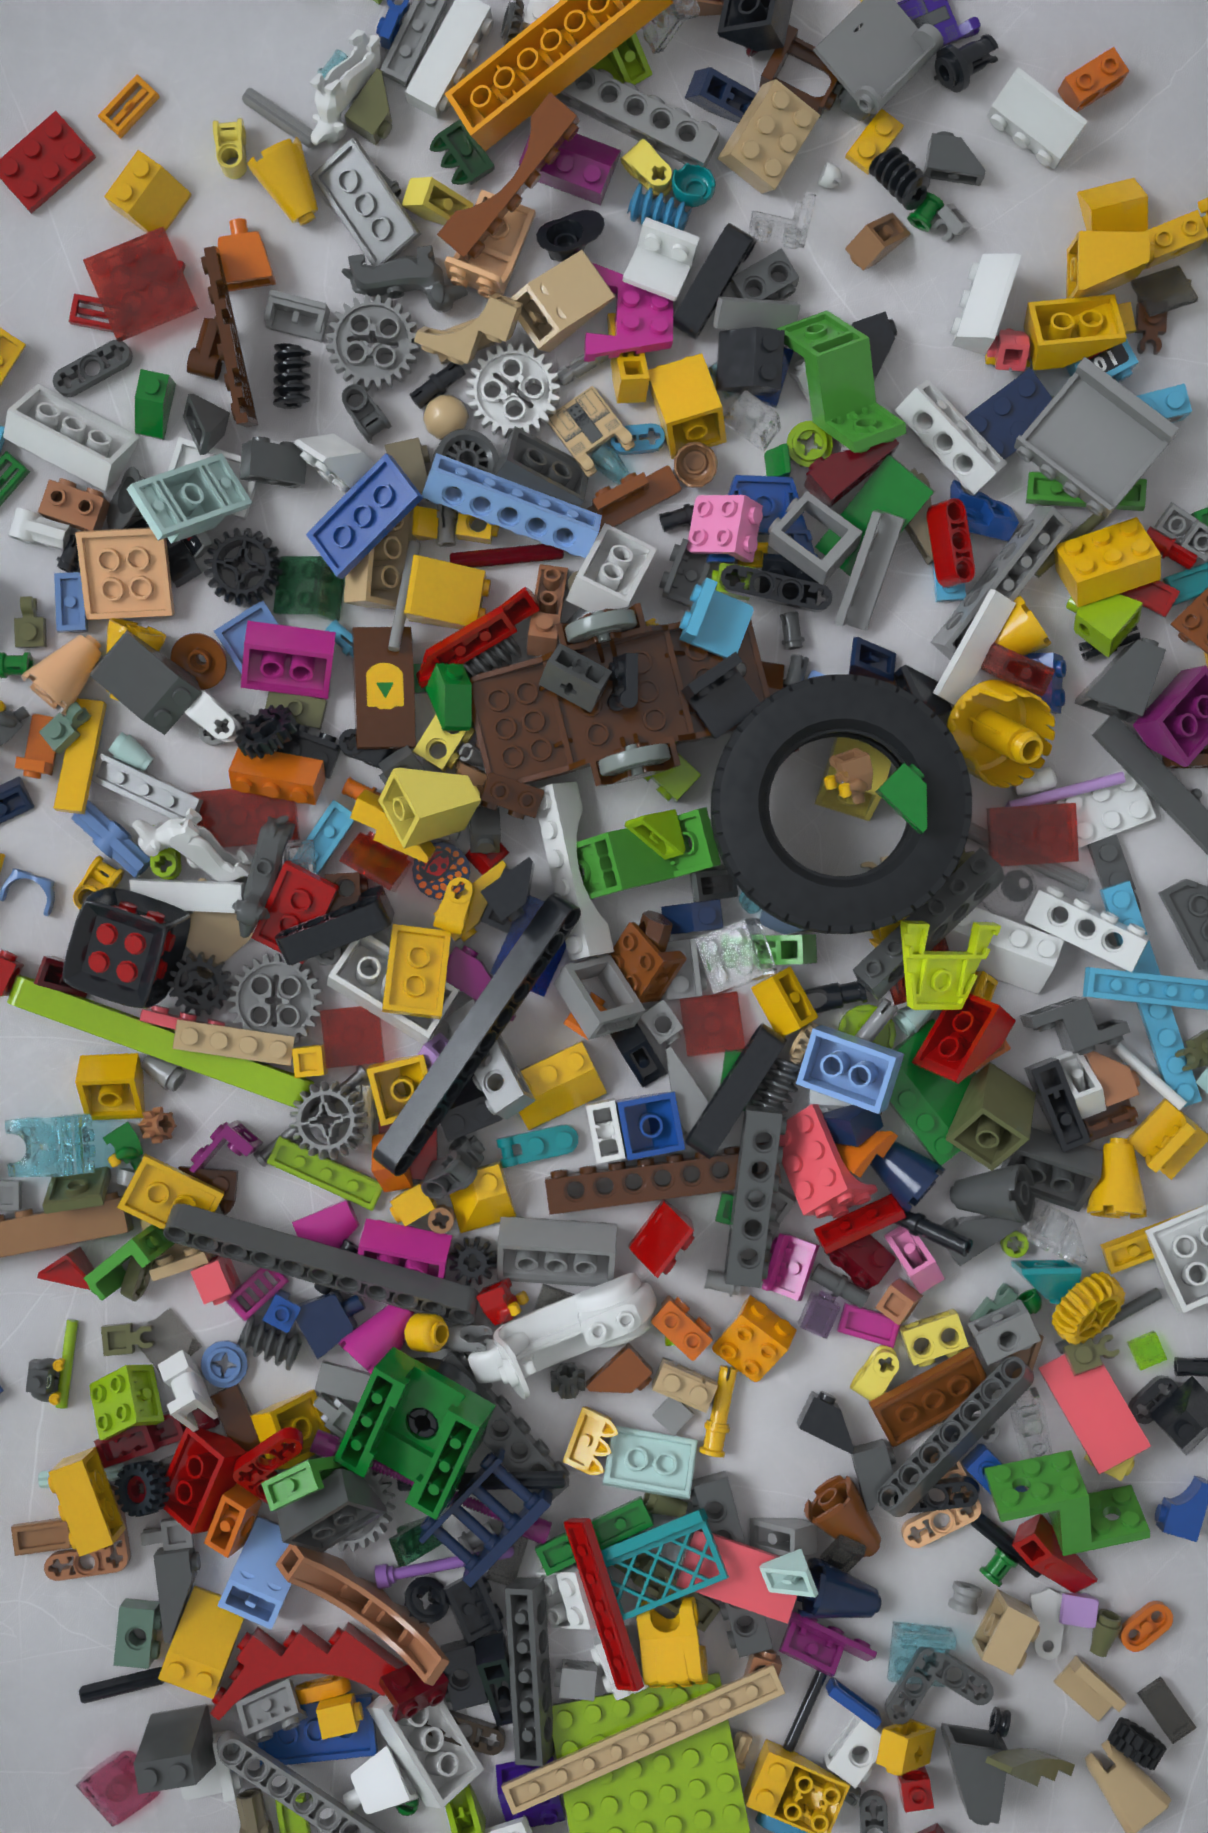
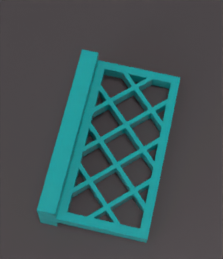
M704 1508L601 1550L606 1568L619 1564L628 1569L623 1583L620 1584L612 1580L607 1568L623 1621L729 1578L708 1525V1517ZM699 1529L703 1530L707 1540L703 1551L688 1545L692 1532ZM686 1535L684 1542L677 1540ZM672 1542L681 1546L676 1562L661 1556L665 1543ZM659 1546L657 1553L650 1551ZM708 1548H710L712 1555L707 1554ZM685 1549L701 1555L695 1571L680 1565ZM641 1553L655 1558L649 1573L634 1567L637 1557ZM632 1558L630 1564L624 1562V1560ZM704 1558L716 1563L719 1575L709 1578L699 1573ZM659 1560L674 1567L668 1582L653 1575ZM677 1569L693 1575L688 1588L682 1589L672 1584ZM632 1571L647 1578L641 1593L626 1586ZM696 1578L704 1580L695 1584ZM651 1580L666 1586L661 1599L655 1600L645 1595ZM615 1587L620 1588L618 1594H617V1591H616ZM670 1589L676 1591L675 1593L668 1595ZM624 1591L639 1597L635 1609L626 1613L620 1602ZM643 1600L649 1602L648 1604L641 1606Z

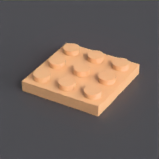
M150 527L75 532L86 620L173 616L175 614L166 538L158 541Z

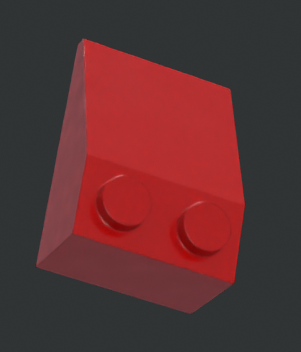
M969 993L962 1010H942L912 1063L959 1084L1002 1046L1016 1020L1000 1005Z

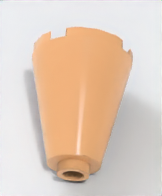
M78 635L25 671L21 677L24 682L29 678L33 682L30 689L53 709L58 705L64 710L61 713L66 715L68 707L76 702L90 677L91 671L102 655L99 650L101 645L90 635L86 637Z

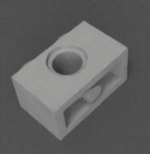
M1020 1299L967 1324L987 1365L1001 1362L1007 1356L1020 1350H1027L1035 1343L1041 1341L1031 1316ZM1009 1332L1007 1336L1001 1337L1003 1333Z

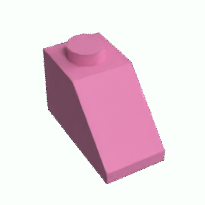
M901 1226L884 1235L906 1274L920 1294L945 1280L935 1259L919 1235L914 1236L909 1233V1230Z

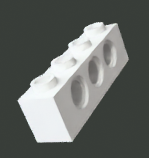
M928 379L918 385L894 410L900 416V419L906 423V426L910 427L920 437L921 443L930 448L939 457L941 464L945 468L950 469L959 478L961 485L965 489L970 490L974 495L1008 464ZM926 413L932 417L933 423L926 418ZM946 434L952 438L953 444L946 439ZM965 455L972 459L973 465L968 463Z
M1048 885V887L1042 886L1038 890L1024 919L1025 922L1127 971L1132 972L1135 969L1150 939V936L1145 934L1146 930L1133 923H1130L1129 926L1118 922L1119 917L1105 910L1099 913L1091 909L1092 905L1089 902L1077 897L1075 900L1064 896L1065 892L1062 889L1053 885ZM1062 906L1066 908L1069 914L1068 919L1059 920L1054 914L1055 907ZM1084 919L1092 920L1096 927L1095 932L1087 933L1083 931L1081 921ZM1111 932L1119 933L1123 939L1122 945L1114 946L1110 944L1108 934Z

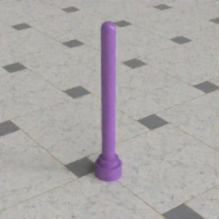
M510 1547L498 1560L511 1558L514 1555L513 1547ZM457 1556L397 1568L386 1563L375 1566V1580L378 1589L390 1588L399 1579L463 1567L464 1563Z

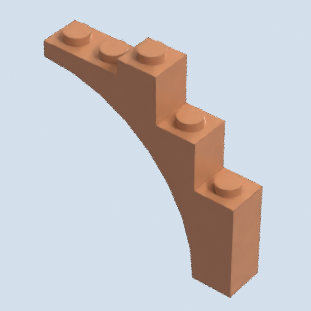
M289 1544L275 1564L287 1582L304 1588L329 1601L369 1628L395 1650L425 1684L433 1686L449 1664V1659L429 1635L430 1627L426 1622L419 1624L418 1619L409 1617L410 1612L407 1607L392 1602L383 1589H378L376 1583L355 1576L343 1559L325 1552H318Z

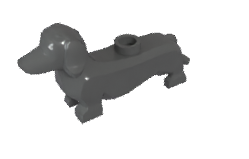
M432 245L417 247L416 258L402 256L376 267L363 264L365 262L364 254L348 256L350 269H342L344 276L350 279L355 293L368 294V296H376L377 294L387 295V297L396 299L403 297L404 292L421 290L427 295L431 307L440 313L449 311L453 307L455 300L468 295V291L463 286L445 285L442 269L435 263Z
M282 815L279 818L268 816L267 822L261 827L243 900H237L232 905L239 921L240 936L243 938L251 935L259 920L270 918V913L265 908V905L281 871L284 849L288 840H292L296 825L287 822L289 817L286 815Z

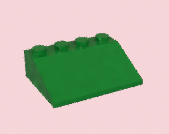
M932 1018L917 1033L911 1034L893 1049L904 1053V1057L889 1104L934 1162L942 1166L961 1151L945 1139L970 1080L976 1072L968 1075L957 1084L912 1063L936 1022Z

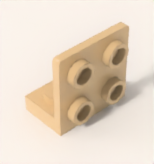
M140 1220L142 1230L152 1225L144 1220ZM175 1243L156 1258L155 1264L151 1267L149 1273L152 1281H156L207 1264L214 1254Z

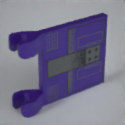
M902 0L897 3L917 28H920L923 24H931L936 27L943 37L944 43L942 47L960 39L972 37L980 31L981 24L977 17H972L958 26L947 0Z

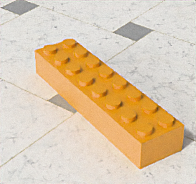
M560 0L448 90L445 95L470 136L484 151H487L530 117L550 92L554 96L559 94L673 4V1Z

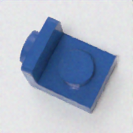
M280 1289L275 1294L262 1320L288 1333L301 1311V1306L289 1300L290 1293Z

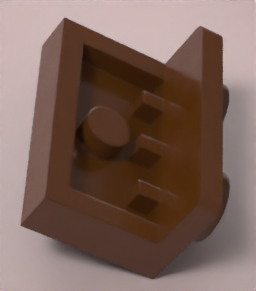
M492 772L488 774L484 787L477 785L482 800L481 806L496 811L498 806L509 809L508 815L524 820L525 815L536 818L544 795V790Z

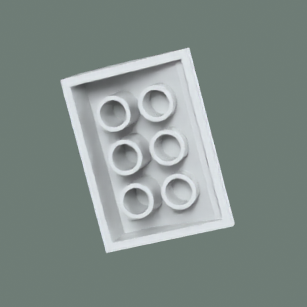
M1208 1204L1145 1230L1162 1281L1177 1313H1185L1208 1303Z

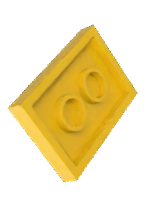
M398 924L392 925L382 1012L441 1019L451 932Z
M145 1153L117 1208L164 1230L173 1205L187 1204L215 1212L224 1196V1191Z

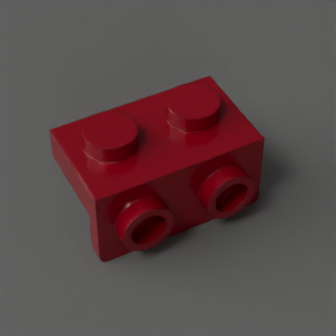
M871 1234L827 1254L835 1266L842 1268L851 1277L853 1283L864 1290L879 1284L897 1260Z
M409 1664L380 1677L379 1681L380 1687L394 1706L392 1718L395 1722L403 1718H411L418 1711L441 1703L445 1698L449 1683L448 1678L442 1672L433 1686L425 1684Z

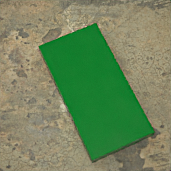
M890 454L840 514V516L862 531L859 546L839 567L849 576H851L874 510L879 509L905 518L902 533L935 492ZM828 529L815 548L826 556L841 537Z

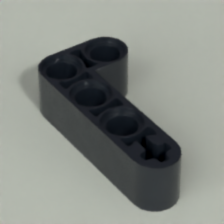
M731 223L726 225L673 317L674 327L695 340L698 338L717 306L718 297L723 296L740 264L744 263L757 242L756 238Z
M375 886L362 892L357 902L285 929L275 936V940L287 965H293L388 928L392 924L394 910L383 886Z

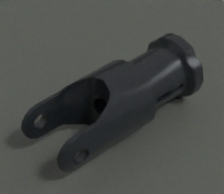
M858 980L841 985L837 982L804 990L806 995L822 993L826 996V1003L821 1007L814 1008L816 1013L843 1008L844 1004L852 1002H868L865 987Z

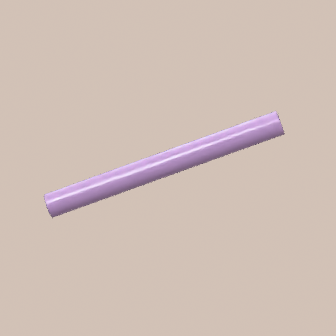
M1122 771L1008 801L1009 809L1012 813L1126 782L1125 776Z

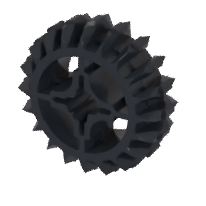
M234 528V537L231 538L226 531L223 533L225 538L223 543L217 538L214 539V543L218 546L217 550L208 548L207 552L213 556V559H205L204 564L212 568L204 571V575L210 578L214 577L208 582L210 588L217 587L215 590L216 596L221 597L225 594L224 601L226 603H231L235 597V605L241 607L245 598L247 605L250 607L254 604L253 597H256L259 602L264 601L261 595L264 591L269 596L273 595V591L269 586L270 584L277 587L280 585V582L273 577L283 575L281 569L275 568V566L281 565L283 560L280 557H274L279 553V549L276 546L269 548L273 541L269 537L262 540V532L257 531L252 537V530L246 528L242 536L239 528ZM251 546L263 552L266 566L252 561ZM239 547L238 554L235 557L225 558L232 549ZM245 561L250 567L248 571L245 570V573H242L236 567L239 564L242 565V562ZM221 569H226L235 574L236 589L226 585ZM263 575L256 585L245 589V587H248L252 577Z

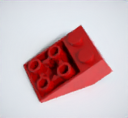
M663 1199L630 1241L628 1248L655 1277L659 1278L662 1272L667 1275L677 1262L675 1255L680 1249L685 1251L695 1238L693 1236L694 1227L692 1221Z

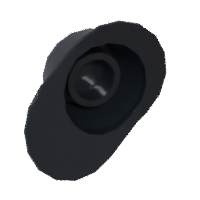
M581 210L560 219L552 220L539 228L536 234L537 243L541 248L548 251L551 260L563 262L580 250L584 251L588 243L597 239L604 229V218L594 210Z

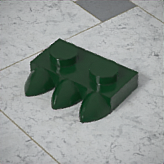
M461 119L438 133L431 142L430 151L442 152L448 150L441 161L442 168L459 167L452 177V184L462 185L470 183L472 185L495 170L494 164L483 148L470 136Z

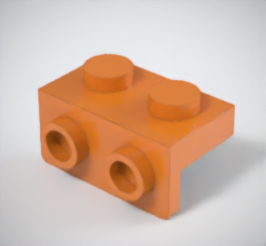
M668 1295L661 1303L662 1308L651 1319V1323L690 1360L694 1361L713 1341L712 1334L709 1332L712 1328L701 1317L694 1319L688 1313L690 1307L681 1298L677 1297L674 1300Z

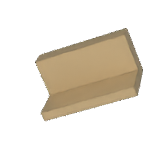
M1077 1655L1053 1681L1098 1722L1111 1707L1120 1712L1127 1704L1118 1691Z

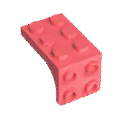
M811 1104L787 1119L785 1135H780L779 1146L783 1147L782 1165L803 1216H816L817 1218L832 1216L833 1218H839L848 1214L850 1207L862 1205L871 1200V1195L878 1191L876 1185L860 1182L846 1168L818 1104Z

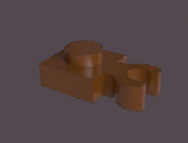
M1139 301L1136 304L1135 333L1143 334V338L1137 345L1139 354L1145 351V343L1153 345L1154 355L1160 352L1162 342L1158 335L1166 333L1168 303Z

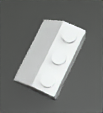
M1019 67L1004 86L987 114V118L990 119V123L996 129L1007 132L1013 137V141L1019 147L1029 149L1035 154L1036 159L1042 165L1050 166L1054 170L1076 143L1088 122Z
M1016 253L982 254L978 263H972L967 278L972 280L969 290L964 289L959 303V307H962L963 311L960 318L955 317L950 334L955 335L952 345L979 354H986L995 340L1021 255Z
M604 523L575 577L566 601L590 613L603 609L628 607L657 548Z

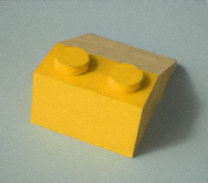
M1115 294L1028 302L1023 328L1024 332L1029 336L1030 357L1034 370L1064 368L1082 360L1084 357L1088 358L1126 342L1127 337Z
M198 1586L193 1587L158 1677L159 1680L211 1699L215 1697L244 1621L243 1617L217 1606L222 1595Z

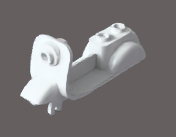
M636 1273L625 1274L503 1324L494 1332V1339L487 1337L484 1340L487 1347L486 1351L472 1352L469 1355V1365L477 1382L491 1383L503 1380L504 1384L510 1383L511 1387H514L515 1392L521 1398L526 1399L530 1397V1391L525 1381L526 1377L594 1348H610L628 1343L647 1332L653 1325L651 1319L654 1317L653 1313L657 1307L656 1296L652 1286L647 1282L641 1283Z

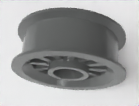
M458 429L450 432L442 439L433 454L432 463L436 453L459 462L460 459L466 460L470 466L493 474L499 456L493 443L482 433L471 429Z

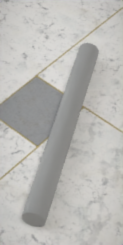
M414 540L409 541L388 645V649L394 652L400 650L406 620L404 610L413 555H419L421 545L420 542Z

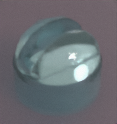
M741 892L739 896L741 907L749 914L757 913L761 908Z

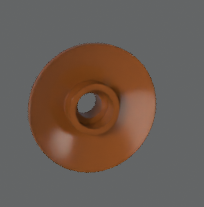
M202 633L184 635L174 644L171 650L170 660L195 676L201 690L216 686L226 674L227 658L220 644L208 635ZM199 654L205 657L206 662L200 661Z

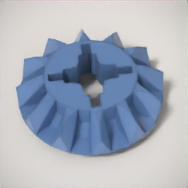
M227 1340L215 1342L206 1349L201 1360V1370L209 1383L216 1387L228 1388L238 1384L244 1378L248 1369L247 1354L242 1351L240 1345L236 1347L237 1344ZM227 1353L228 1361L235 1365L228 1367L223 1375L222 1366L214 1362L221 1361Z

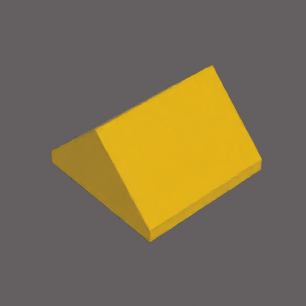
M1135 178L1077 192L1086 231L1144 232L1148 230V195Z

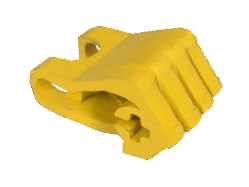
M694 1596L682 1597L679 1613L671 1619L665 1618L654 1608L636 1615L643 1681L650 1688L662 1687V1685L665 1688L678 1687V1684L681 1687L693 1686V1682L695 1684L708 1683L706 1646L699 1645L697 1628L699 1613ZM643 1600L641 1606H644L649 1602Z

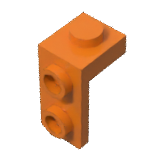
M39 714L32 715L25 757L16 756L14 767L22 770L23 776L41 779V774L52 776L56 752L53 751L39 731L54 717Z

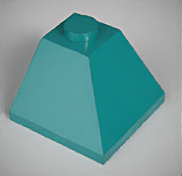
M1069 1259L1011 1260V1266L1044 1298L1049 1299V1303L1059 1304L1061 1298L1068 1293V1290H1071L1076 1283H1080L1081 1267Z

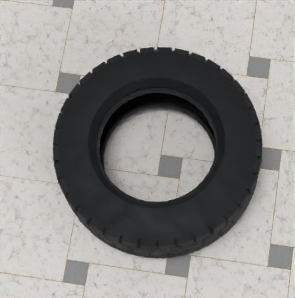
M832 674L812 677L784 687L752 709L736 727L723 749L715 771L711 791V823L714 840L727 871L742 892L759 908L781 922L802 930L823 934H854L873 931L894 924L909 916L933 898L948 881L962 856L968 839L972 818V790L968 769L956 740L943 721L926 704L902 688L876 678L852 674ZM845 737L859 740L879 750L891 761L896 769L903 763L908 767L913 764L925 776L922 780L927 784V829L924 833L919 834L906 822L903 835L893 852L878 866L859 875L831 876L805 867L796 861L781 845L771 823L769 796L777 770L797 749L819 739Z

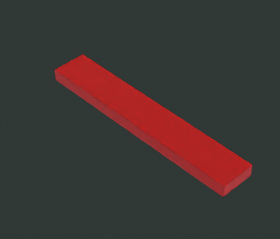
M569 1518L563 1522L616 1689L639 1691L644 1687L591 1519Z

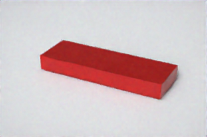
M889 1194L815 1228L814 1232L825 1253L828 1254L906 1218L894 1196Z

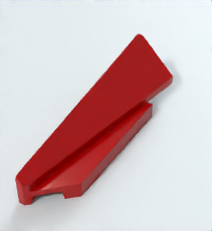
M526 587L522 588L499 607L426 649L421 668L416 673L419 686L423 688L428 684L436 663L464 664L518 632L516 624L540 611L533 592Z

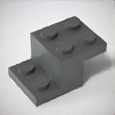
M1073 996L1020 1015L1023 1026L1033 1028L1034 1031L1039 1030L1041 1032L1055 1027L1062 1049L1072 1051L1073 1054L1078 1053L1079 1055L1096 1050L1095 1045L1099 1043H1106L1107 1045L1118 1043L1124 1040L1122 1035L1130 1033L1127 1021L1112 1019L1096 1025L1087 997Z

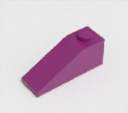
M466 945L462 949L455 946L448 957L446 982L477 1000L492 977L483 962L477 959L478 952ZM514 1014L510 1021H514L516 1014Z

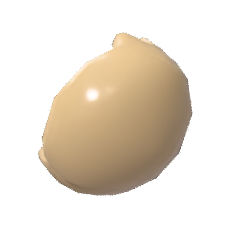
M440 395L428 403L424 411L423 420L427 431L437 439L442 440L452 431L465 429L469 414L464 402L455 396Z

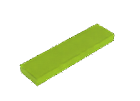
M279 1135L267 1160L268 1164L366 1209L374 1210L383 1191L376 1179L335 1160H331V1158L327 1157L325 1160H320L318 1153L315 1156H309V1148L300 1149V1144Z

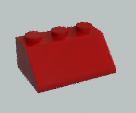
M186 1427L165 1477L169 1476L170 1481L166 1482V1487H171V1492L165 1493V1495L169 1496V1500L164 1502L165 1507L163 1509L191 1534L209 1531L222 1494L236 1485L233 1479L234 1463L247 1452L229 1437L202 1428L193 1432Z

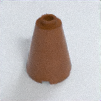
M837 1475L818 1486L814 1491L817 1495L812 1502L808 1499L805 1504L804 1513L806 1518L859 1557L874 1555L880 1548L881 1536L851 1478L846 1476V1479H843L841 1475Z

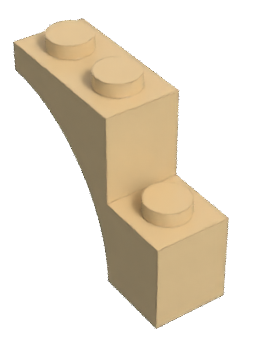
M495 293L489 297L484 310L471 324L453 330H438L423 326L417 330L414 342L420 344L421 349L432 354L440 352L447 355V359L455 364H468L475 358L483 333L486 334L485 337L497 343L506 342L513 336L523 303Z

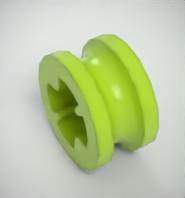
M1016 1230L1000 1241L1001 1249L1012 1258L1022 1257L1026 1254L1029 1247L1026 1236ZM1014 1236L1018 1241H1022L1021 1247L1017 1246L1019 1250L1015 1252L1011 1247L1007 1246V1242H1012L1010 1238Z

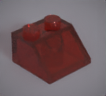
M369 831L367 835L360 832L339 861L389 891L396 892L413 862L407 859L409 855L395 849L391 850L381 843L374 841L375 833Z

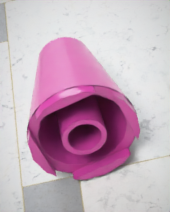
M387 1305L342 1338L338 1345L372 1374L374 1367L392 1347L401 1350L406 1341L404 1335L406 1324L415 1312Z

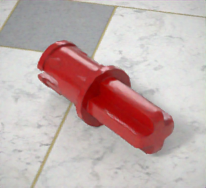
M1149 527L1147 533L1160 554L1163 555L1162 559L1168 557L1186 569H1191L1198 559L1196 554L1175 543L1176 538L1172 540L1153 527Z

